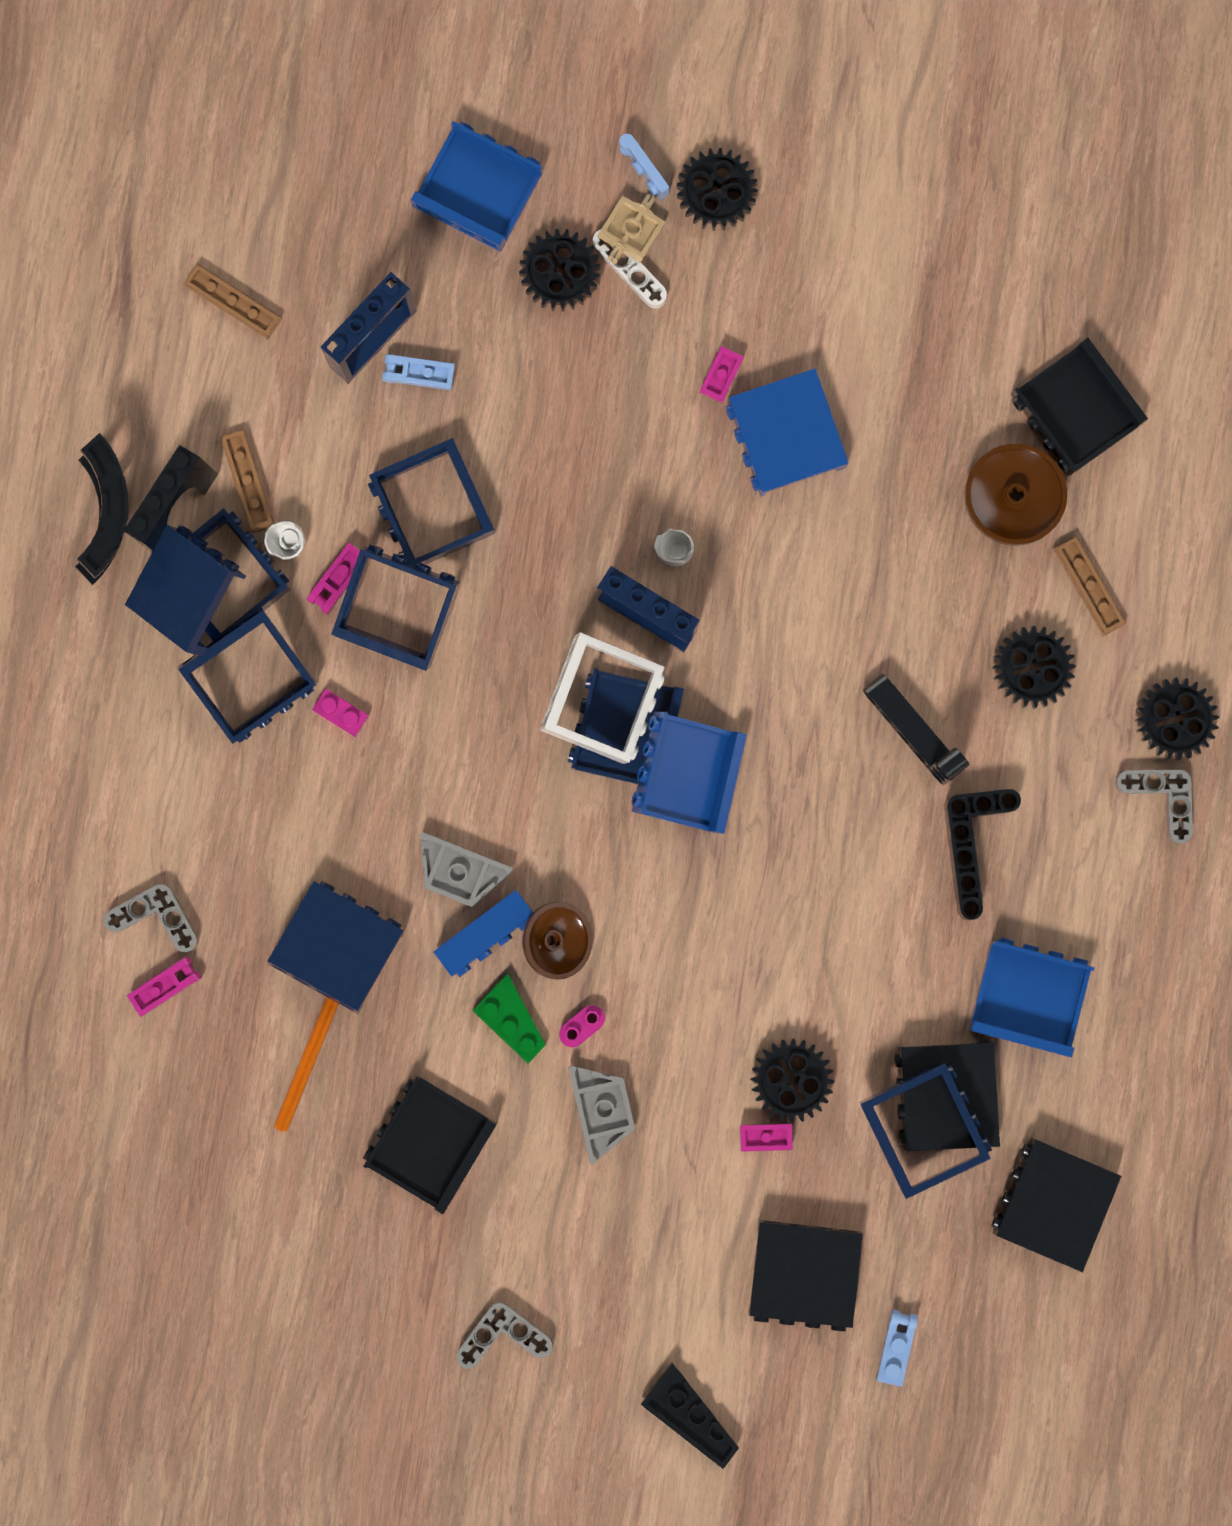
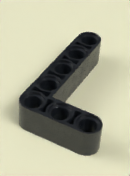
M884 674L879 675L863 689L866 697L942 785L950 782L970 765L957 748L954 747L949 750Z
M1013 789L955 795L950 797L944 805L958 915L964 920L978 919L983 913L972 817L1005 814L1018 809L1021 804V797ZM1009 794L1013 797L1014 804L1011 808H1007L1002 804L1003 795ZM979 797H983L988 801L989 806L986 811H981L977 808L976 801ZM954 800H958L963 804L961 814H956L951 810V803ZM958 825L966 829L967 834L963 840L958 839L954 834V829ZM960 851H965L969 854L970 861L967 865H962L958 862L957 855ZM964 876L970 877L973 881V886L969 891L961 887V879ZM969 901L973 902L976 906V912L973 916H968L964 912V905Z

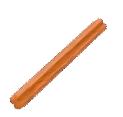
M327 997L274 1124V1128L279 1131L286 1132L289 1128L339 1005Z

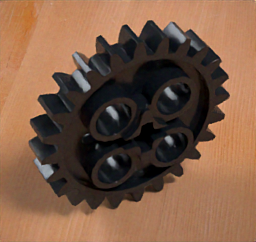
M709 148L708 156H705L700 151L698 155L699 160L690 157L692 166L684 164L683 170L685 173H679L678 179L682 182L677 183L676 189L682 192L677 193V199L684 200L680 203V209L688 208L685 216L690 217L694 215L693 224H696L699 220L703 221V229H705L708 223L712 225L713 231H715L717 224H720L723 230L726 229V223L728 222L732 227H735V219L737 218L743 222L745 218L743 212L750 214L751 208L748 205H755L756 200L751 196H756L758 190L751 187L756 186L758 181L757 179H750L755 171H746L749 162L746 161L741 164L740 154L732 158V150L723 155L722 148H719L717 154H714L712 149ZM723 168L728 170L730 174L727 177H720L716 173L717 170ZM703 179L707 185L703 188H698L694 185V181ZM737 179L736 183H730L731 180ZM713 186H716L718 189L722 188L721 193L713 190ZM737 191L740 194V198L736 200L730 199L727 193ZM705 195L702 199H697V196ZM709 201H713L718 207L715 210H708L704 205Z
M555 229L554 236L545 231V239L537 235L536 245L531 242L528 243L531 252L523 251V256L527 260H520V266L526 269L520 270L519 275L526 278L521 281L522 286H529L526 289L527 295L534 293V303L540 299L542 300V308L549 303L551 304L552 311L555 310L557 305H560L562 312H564L565 306L569 304L572 310H574V302L578 301L581 305H584L583 296L592 297L589 289L597 290V284L593 281L600 280V275L595 272L601 270V264L594 262L599 260V255H591L594 251L593 245L585 247L587 238L578 241V232L573 237H569L568 229L565 230L564 235H560L559 230ZM561 248L570 251V254L565 258L559 257L556 253ZM547 252L552 254L560 269L564 268L565 276L573 284V288H569L563 275L560 272H556L555 264L546 255ZM545 262L549 265V269L545 272H540L536 269V265ZM574 269H581L584 271V275L581 278H574L571 272ZM553 283H561L564 288L560 292H553L550 286Z
M1032 626L1030 633H1028L1027 629L1022 627L1020 636L1016 631H1013L1011 633L1013 640L1005 637L1003 642L1006 647H997V650L1002 654L993 657L994 660L999 662L998 665L992 667L993 670L999 671V674L993 679L1002 681L998 686V690L1006 688L1007 691L1004 697L1006 698L1012 694L1014 696L1013 704L1020 699L1022 700L1023 708L1029 702H1031L1033 709L1037 708L1038 702L1044 708L1048 706L1047 699L1054 704L1057 702L1055 694L1063 697L1065 693L1062 688H1071L1067 679L1075 678V675L1069 673V670L1076 668V665L1070 664L1069 660L1074 658L1075 655H1067L1066 651L1071 646L1066 645L1063 647L1061 645L1064 637L1058 640L1054 639L1056 631H1052L1047 635L1046 627H1043L1038 633L1036 626ZM1039 645H1043L1048 649L1049 654L1047 658H1042L1037 654V647ZM1014 652H1019L1024 656V663L1022 665L1013 662L1012 655ZM1049 660L1056 661V663L1053 665H1047L1039 668L1038 670H1036V673L1034 670H1029L1017 675H1013L1012 673L1013 670L1027 668L1029 665L1032 664V661L1034 665L1041 664ZM1045 670H1052L1055 673L1056 679L1054 682L1050 683L1045 680ZM1025 676L1030 679V689H1023L1020 686L1019 680L1021 677Z
M1175 677L1172 680V685H1170L1167 679L1162 680L1163 688L1158 683L1154 684L1153 689L1155 692L1149 689L1146 690L1145 694L1148 699L1141 698L1139 700L1144 707L1135 710L1142 714L1140 718L1135 719V722L1142 723V727L1136 731L1145 733L1141 742L1149 740L1150 744L1147 749L1150 750L1156 747V756L1166 752L1167 760L1171 759L1173 754H1175L1177 761L1182 759L1183 753L1187 759L1192 758V751L1196 755L1201 754L1199 746L1208 748L1209 744L1206 739H1215V736L1210 731L1219 729L1217 725L1213 724V721L1219 719L1220 716L1212 715V711L1217 709L1218 706H1210L1209 704L1214 697L1209 696L1205 698L1204 694L1207 689L1204 688L1198 691V682L1188 686V678H1185L1179 684L1178 677ZM1181 697H1187L1190 700L1191 706L1189 710L1181 707ZM1157 704L1165 706L1167 711L1165 717L1157 715L1155 710ZM1193 711H1198L1199 713L1197 716L1186 718L1179 722L1156 727L1157 722L1168 720L1174 716H1181ZM1190 721H1194L1198 725V732L1196 734H1192L1188 730V723ZM1165 728L1171 729L1174 733V739L1171 742L1167 741L1163 736Z
M795 1038L791 1039L790 1045H787L785 1040L782 1039L781 1047L779 1048L772 1043L773 1051L771 1053L763 1049V1053L766 1056L765 1059L756 1058L761 1064L760 1067H752V1070L757 1072L758 1076L751 1077L750 1080L757 1082L758 1085L751 1090L760 1092V1095L755 1100H764L765 1102L761 1107L762 1110L771 1107L770 1116L772 1117L778 1112L780 1121H783L785 1115H788L789 1121L793 1123L794 1117L798 1115L800 1121L803 1122L805 1113L813 1118L812 1110L814 1108L820 1112L822 1111L819 1105L820 1102L829 1103L824 1097L825 1093L833 1094V1091L827 1088V1084L835 1083L834 1080L827 1078V1075L834 1072L832 1069H825V1066L830 1062L829 1059L821 1061L820 1058L824 1052L813 1053L815 1049L814 1044L808 1049L805 1048V1040H802L800 1045L797 1046ZM797 1055L802 1056L804 1059V1066L800 1070H794L791 1067V1059ZM781 1060L786 1062L793 1076L799 1077L796 1080V1084L805 1098L804 1101L799 1099L791 1084L786 1085L789 1078L780 1064ZM772 1068H779L782 1072V1077L778 1082H771L768 1079V1072ZM809 1078H813L817 1083L815 1091L807 1093L803 1089L804 1081ZM784 1091H791L794 1094V1101L789 1105L781 1103L780 1096Z

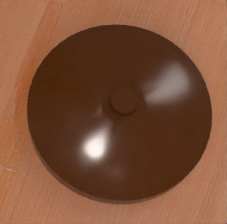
M1006 444L990 450L973 466L965 485V506L975 527L987 538L1004 545H1027L1044 538L1060 522L1067 504V485L1058 464L1044 451L1026 444Z

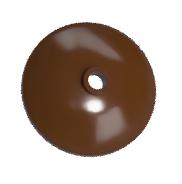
M564 902L548 903L534 911L525 925L522 938L524 955L531 968L545 978L556 980L566 979L578 973L588 961L593 943L592 930L585 915L575 906ZM549 936L551 937L550 944L547 943V938Z

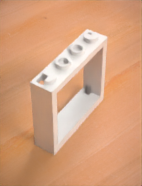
M583 633L576 634L539 730L622 764L629 763L630 760L635 759L639 749L636 743L639 736H643L648 723L645 722L647 713H651L655 706L656 698H654L656 689H660L664 682L665 675L662 674L664 667ZM586 646L652 672L623 751L557 725Z

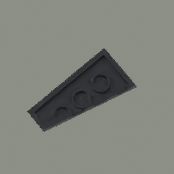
M671 1362L643 1399L641 1405L724 1469L738 1451L739 1446L674 1363Z

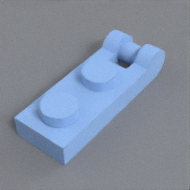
M630 134L622 135L619 145L620 152L625 156H630L633 161L631 165L639 176L642 174L648 181L645 184L653 196L657 194L660 200L668 196L670 187L634 137Z
M385 355L386 371L382 374V381L452 391L455 364ZM396 366H403L402 374L395 373Z
M892 1309L877 1372V1381L900 1387L903 1386L918 1315L911 1313L904 1315L900 1314L899 1310ZM898 1324L906 1326L905 1333L896 1331Z

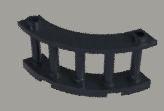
M101 433L96 435L80 450L83 456L78 459L93 482L99 504L97 531L89 546L77 558L79 563L75 566L92 586L102 577L115 557L124 534L128 515L126 480L116 454Z

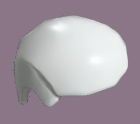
M281 521L272 524L265 532L264 543L271 555L281 559H291L298 556L304 549L306 537L301 527L296 523Z
M669 529L656 537L654 548L657 557L666 566L680 567L693 557L694 543L691 536L683 530Z

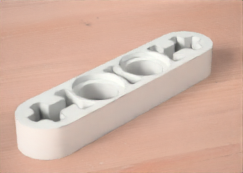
M601 229L598 230L593 237V246L598 254L649 307L655 309L662 307L667 298L664 286L642 263L628 255V263L624 266L613 264L614 257L610 262L607 255L610 253V249L604 244L599 246L600 239L597 236ZM638 271L644 273L645 281L642 284H635L631 280L633 273ZM650 281L653 283L650 285V289L654 293L661 292L660 301L657 299L650 300L651 293L646 288Z

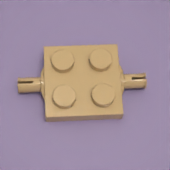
M647 194L641 204L633 202L622 195L597 237L613 247L612 252L608 256V260L611 262L614 255H616L612 262L613 264L618 262L622 253L641 263L665 224V221L655 216L650 210L656 200L652 196L648 203L651 194Z

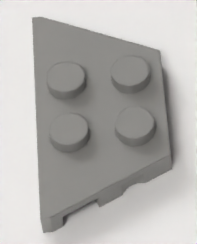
M421 832L420 834L424 888L473 907L513 870L512 867L427 833Z
M569 1066L568 1069L590 1164H594L635 1130L624 1078Z

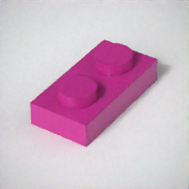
M721 346L699 393L719 403H723L744 356Z
M326 688L312 711L355 738L369 718V715Z
M792 1124L740 1125L741 1152L793 1150Z

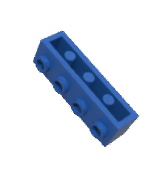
M515 890L433 952L451 977L457 974L460 978L472 969L469 964L474 960L478 959L481 962L491 955L490 948L498 943L500 946H503L513 938L511 933L517 928L523 931L533 911L518 891Z

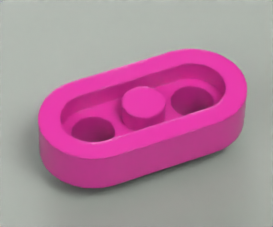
M595 1005L582 1009L561 1027L559 1032L561 1042L567 1047H577L603 1026L605 1022L603 1010ZM590 1013H594L597 1016L595 1023L588 1022L587 1016ZM572 1029L577 1032V1037L573 1040L567 1036V1032Z

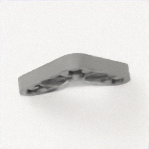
M1128 770L1118 774L1115 785L1121 793L1166 794L1168 838L1175 844H1183L1191 839L1193 834L1191 777L1186 771ZM1138 774L1142 775L1140 782L1142 790H1139L1140 784L1130 785L1129 789H1126V785L1121 783V780L1126 779V775H1129L1130 780H1139ZM1177 774L1180 775V779L1185 780V784L1180 785V789H1178L1177 784H1167L1168 789H1164L1166 780L1177 778ZM1156 775L1159 778L1160 785L1158 788L1151 789L1146 783L1148 776ZM1176 800H1182L1186 804V810L1183 814L1174 812L1173 803ZM1186 817V822H1181V829L1186 830V835H1183L1181 840H1179V836L1174 835V830L1179 828V821L1173 822V818L1180 819Z
M159 884L113 908L104 917V924L111 932H121L157 913L177 950L190 952L198 945V937L173 890L167 885ZM159 889L162 892L167 891L168 895L165 896V900L168 904L173 902L174 907H169L163 912L160 908H164L165 905L161 900L156 901L155 899L158 896L157 891ZM137 901H142L146 906L145 913L140 916L135 915L132 911V906ZM126 907L128 915L133 920L129 922V918H124L120 921V927L111 925L112 915L122 916L126 914L123 911V908ZM171 911L178 912L181 917L180 922L175 926H171L167 922V915ZM184 924L187 929L182 930L184 935L192 937V940L189 942L190 947L188 948L186 945H180L179 942L182 941L180 933L177 932L174 935L172 932L173 930L180 929Z
M496 1302L490 1306L459 1348L457 1361L465 1369L475 1367L501 1332L537 1358L547 1357L552 1351L553 1342L549 1335L508 1304ZM504 1308L506 1318H500L495 1323V1326L499 1327L497 1331L491 1324L484 1322L487 1318L490 1322L495 1316L494 1309L500 1310ZM516 1323H524L527 1326L528 1332L525 1336L518 1337L513 1333V1326ZM487 1328L490 1330L492 1335L488 1342L478 1340L477 1331L479 1329ZM532 1330L537 1333L534 1335L536 1340L542 1341L545 1339L547 1341L545 1346L548 1349L546 1351L543 1349L539 1352L536 1351L537 1345L532 1340H530L529 1345L525 1343L530 1337ZM472 1339L477 1346L484 1349L480 1352L477 1348L473 1354L475 1360H469L466 1363L463 1361L464 1355L462 1352H469L473 1344H470L469 1341Z

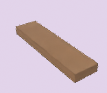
M198 263L183 283L185 287L267 340L282 320L280 316Z
M245 429L220 436L250 532L253 533L269 528L275 522Z
M1077 535L1054 547L1053 550L1102 636L1104 637L1127 624Z

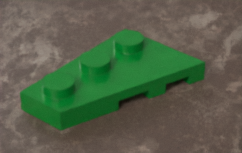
M507 974L474 1008L473 1012L529 1064L546 1044L509 974Z

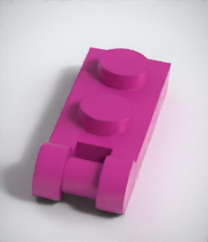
M348 543L311 591L307 601L311 604L316 603L321 607V611L328 615L347 590L360 550ZM325 589L332 593L328 600L321 595Z
M189 956L126 995L140 1017H143L202 978L198 971L195 972L191 966L193 962ZM180 970H182L187 977L182 981H180L178 976L176 975V973Z

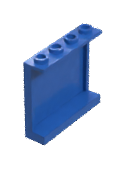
M452 121L450 134L418 192L415 191L411 198L412 207L501 252L543 174L542 166L533 157L527 156L525 158L519 155L518 151L509 145L503 147L495 143L496 140L485 133L480 135L474 132L470 125L464 122L458 124Z
M816 368L729 397V405L725 406L729 420L734 419L737 427V429H734L736 441L738 444H743L745 453H742L746 468L751 467L753 476L750 477L754 491L759 490L761 497L766 492L835 469L839 471L847 468L849 463Z
M655 712L649 722L650 734L643 748V764L637 774L639 782L631 800L632 812L712 833L724 834L747 734L731 732L668 715L667 712Z
M999 937L998 941H991L968 1030L1072 1058L1074 1051L1072 1044L1090 973L1094 971L1095 967L1088 966V960L1076 957L1073 958V961L1065 960L1062 953L1049 951L1048 955L1039 953V947L1024 944L1023 948L1013 946L1014 941Z

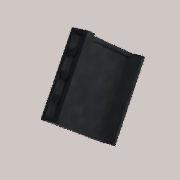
M1086 338L1075 349L1019 389L1016 388L1011 394L1013 397L1012 403L1019 412H1024L1028 418L1026 421L1029 427L1034 432L1038 431L1043 438L1041 440L1043 446L1048 452L1052 451L1058 458L1056 462L1064 473L1068 472L1070 476L1148 420V417L1089 338Z
M993 1042L898 1047L899 1052L894 1053L895 1068H900V1078H896V1084L942 1062L947 1067L952 1066L958 1078L954 1083L958 1091L964 1090L969 1104L965 1106L969 1114L975 1113L981 1127L977 1128L980 1137H986L991 1147H1000ZM942 1075L901 1093L902 1104L897 1105L898 1119H903V1130H899L900 1146L904 1145L905 1151L976 1148Z
M417 1076L415 1080L409 1079L403 1089V1092L406 1093L402 1102L396 1101L389 1114L393 1117L389 1124L383 1123L376 1137L380 1139L375 1147L369 1146L362 1158L366 1160L363 1167L366 1169L370 1168L435 1207L434 1210L444 1214L498 1123L420 1076Z
M1031 1138L1030 1142L1026 1141L1022 1148L1021 1156H1023V1160L1020 1166L1016 1165L1013 1170L1011 1180L1014 1182L1010 1190L1006 1189L1002 1197L1001 1204L1004 1205L1003 1209L993 1219L991 1228L994 1229L993 1234L1083 1273L1122 1176Z
M758 1220L750 1308L748 1309L749 1316H753V1320L757 1322H769V1318L779 1319V1324L794 1325L795 1321L804 1322L805 1327L820 1328L821 1324L830 1325L831 1330L845 1332L846 1327L853 1328L863 1233L861 1231Z

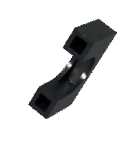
M179 445L125 527L124 532L153 552L167 525L171 509L178 498L190 488H194L205 495L218 476V473L202 458Z

